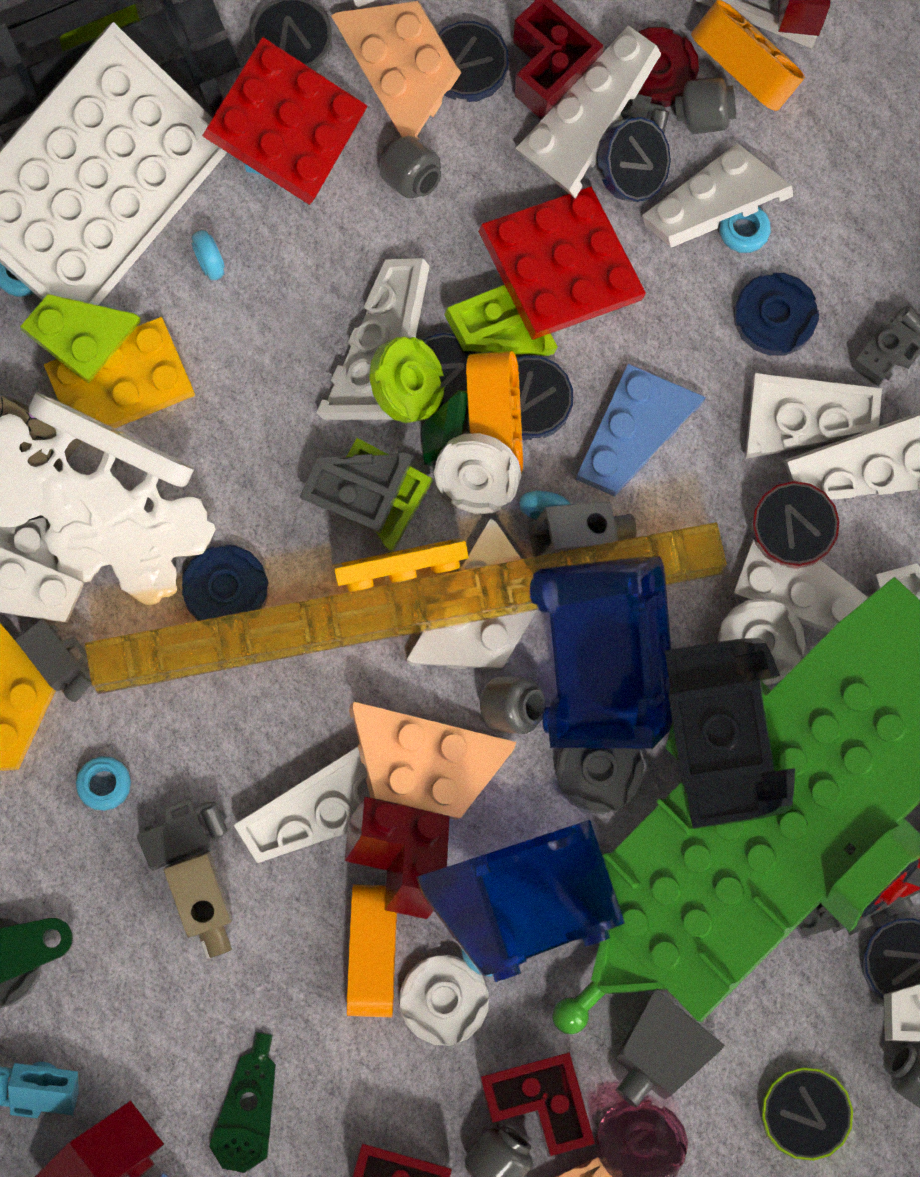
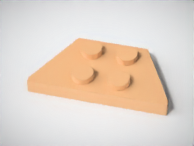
M418 1L336 12L331 15L401 137L409 135L418 138L417 135L429 116L434 117L442 104L444 94L451 90L461 74L421 4Z
M358 702L351 703L349 707L350 717L354 718L360 743L358 744L361 762L365 765L367 771L366 782L370 798L448 815L452 820H458L463 816L515 749L516 745L514 741Z

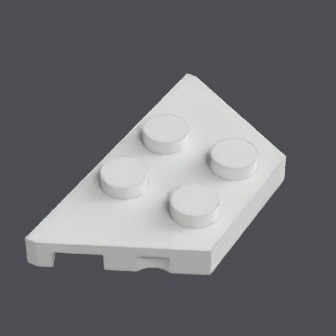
M490 519L468 555L469 558L465 560L408 656L407 663L411 666L438 665L447 666V668L452 669L471 667L486 671H503L544 601L546 594L494 520Z

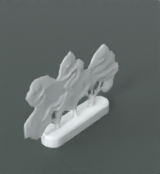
M35 393L29 406V413L38 420L54 427L56 430L55 437L46 440H33L29 435L28 426L20 417L13 414L1 416L0 527L14 528L26 523L28 519L42 515L48 519L50 524L44 539L49 552L58 558L56 571L82 582H89L102 566L110 564L119 579L121 590L145 605L159 603L161 598L170 597L177 592V572L171 562L172 558L203 554L216 528L213 523L207 521V511L203 507L201 499L191 496L174 501L161 499L156 483L158 479H161L175 486L184 487L188 484L194 468L40 393ZM76 438L104 451L97 471L90 475L74 471L66 460L64 451L68 444ZM23 442L32 444L29 450L24 452L19 450L20 444ZM41 449V452L46 455L50 449L54 451L48 462L43 465L34 467L30 466L27 462L30 456ZM58 458L63 462V470L60 472L53 466ZM115 458L147 472L145 481L136 486L132 491L124 489L118 479L113 477L110 472ZM147 497L154 502L152 511L148 513L143 509Z

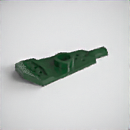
M255 1032L251 1053L239 1059L209 1145L222 1169L246 1173L268 1158L276 1064L269 1058L273 1035ZM258 1064L260 1068L256 1070L254 1066ZM249 1070L251 1074L247 1076L245 1072ZM261 1074L265 1075L263 1079L260 1077ZM252 1080L256 1081L254 1085L251 1083ZM248 1092L255 1094L258 1100L257 1106L251 1111L244 1110L240 1105L241 1097ZM234 1138L237 1141L235 1144H233V1142L231 1141ZM246 1141H248L250 1144L247 1147L244 1144ZM228 1144L229 1148L226 1149L224 1145ZM240 1146L242 1150L238 1152L236 1148ZM253 1149L254 1153L251 1154L249 1150Z

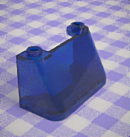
M659 556L635 557L538 570L533 574L530 582V598L533 604H537L541 613H550L557 696L551 701L550 707H545L542 717L543 729L545 733H549L550 748L653 749L668 734L673 724L668 695L670 694V682L665 650L671 649L665 570L662 559Z
M591 820L416 877L422 897L481 975L492 974L494 982L521 974L519 965L527 962L528 958L579 939L583 940L585 947L610 939L609 929L625 924Z

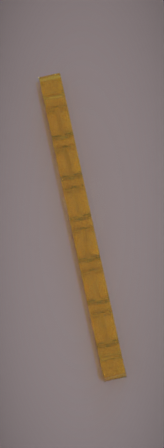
M715 522L86 642L85 647L92 687L96 689L98 694L722 575V568L726 567L727 563L718 524Z

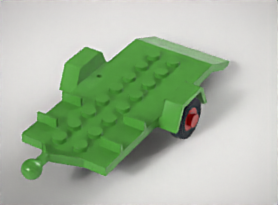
M893 577L837 623L772 690L761 681L775 771L795 768L793 803L786 813L752 821L693 829L687 793H685V786L681 782L665 799L659 798L656 801L658 806L612 853H605L603 855L605 860L574 890L582 901L602 920L604 926L591 977L592 981L576 998H564L553 1009L552 1018L558 1030L565 1034H576L582 1031L588 1023V1011L605 994L655 991L656 989L668 990L698 1022H702L820 903L851 932L856 927L860 917L872 914L884 903L890 905L907 888L905 882L916 870L920 858V833L904 819L920 803V600L898 579ZM672 724L666 749L679 761Z

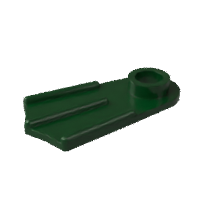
M46 918L0 928V984L64 956L70 950L73 942V934L69 925L58 918ZM50 931H58L61 936L60 943L55 947H48L45 943V936Z

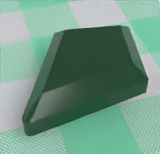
M458 390L422 425L425 465H436L438 455L448 441L462 435L468 400L467 391Z

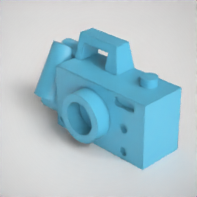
M35 1062L32 1065L14 1063L13 1068L0 1067V1106L10 1107V1115L37 1119L42 1111L73 1116L79 1094L78 1071L57 1069L54 1065L47 1062Z

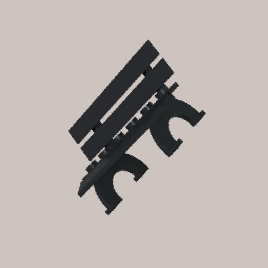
M27 0L1 11L0 61L3 60L7 69L15 66L17 71L0 78V126L33 112L98 37L27 67L23 65L19 55L20 52L143 0ZM160 0L163 9L119 27L152 60L180 49L182 56L163 63L159 67L184 91L196 86L212 118L214 117L224 100L215 78L241 66L228 37L191 51L189 45L225 30L213 0H183L176 4H173L172 0ZM22 124L0 133L4 145Z

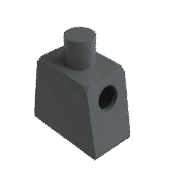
M607 501L545 507L528 531L537 572L605 559L619 542L634 540L637 534L633 515L614 516L612 506Z
M656 989L645 1001L615 1059L629 1073L615 1091L622 1099L636 1108L650 1090H653L661 1098L667 1099L715 1057L725 1045Z

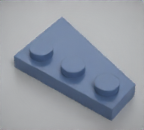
M628 364L579 469L576 480L615 497L644 467L651 456L678 431L685 420L692 413L696 412L704 403L706 397Z

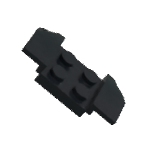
M745 638L665 650L670 682L669 702L682 784L685 786V793H687L692 828L697 829L752 821L786 813L793 803L795 768L775 771L761 680L777 678L780 674L767 643L760 638Z

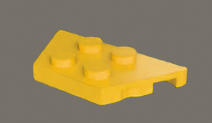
M1 623L0 771L19 770L56 690L50 687Z

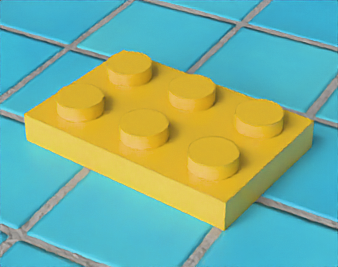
M162 317L137 326L89 384L57 359L43 364L59 402L113 428H118L195 396Z
M455 538L332 565L337 585H346L348 592L374 587V578L389 576L391 583L417 578L416 570L431 567L434 573L456 570L460 568L459 560L468 559L469 556L466 541Z

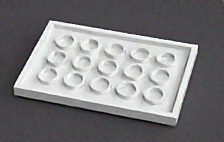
M114 22L106 27L0 149V263L41 300L47 294L99 305L227 153L202 136L212 117Z

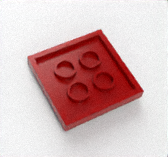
M262 37L202 136L310 205L368 106Z
M592 186L580 190L576 198L567 194L485 222L479 228L478 232L532 340L642 301L646 295Z

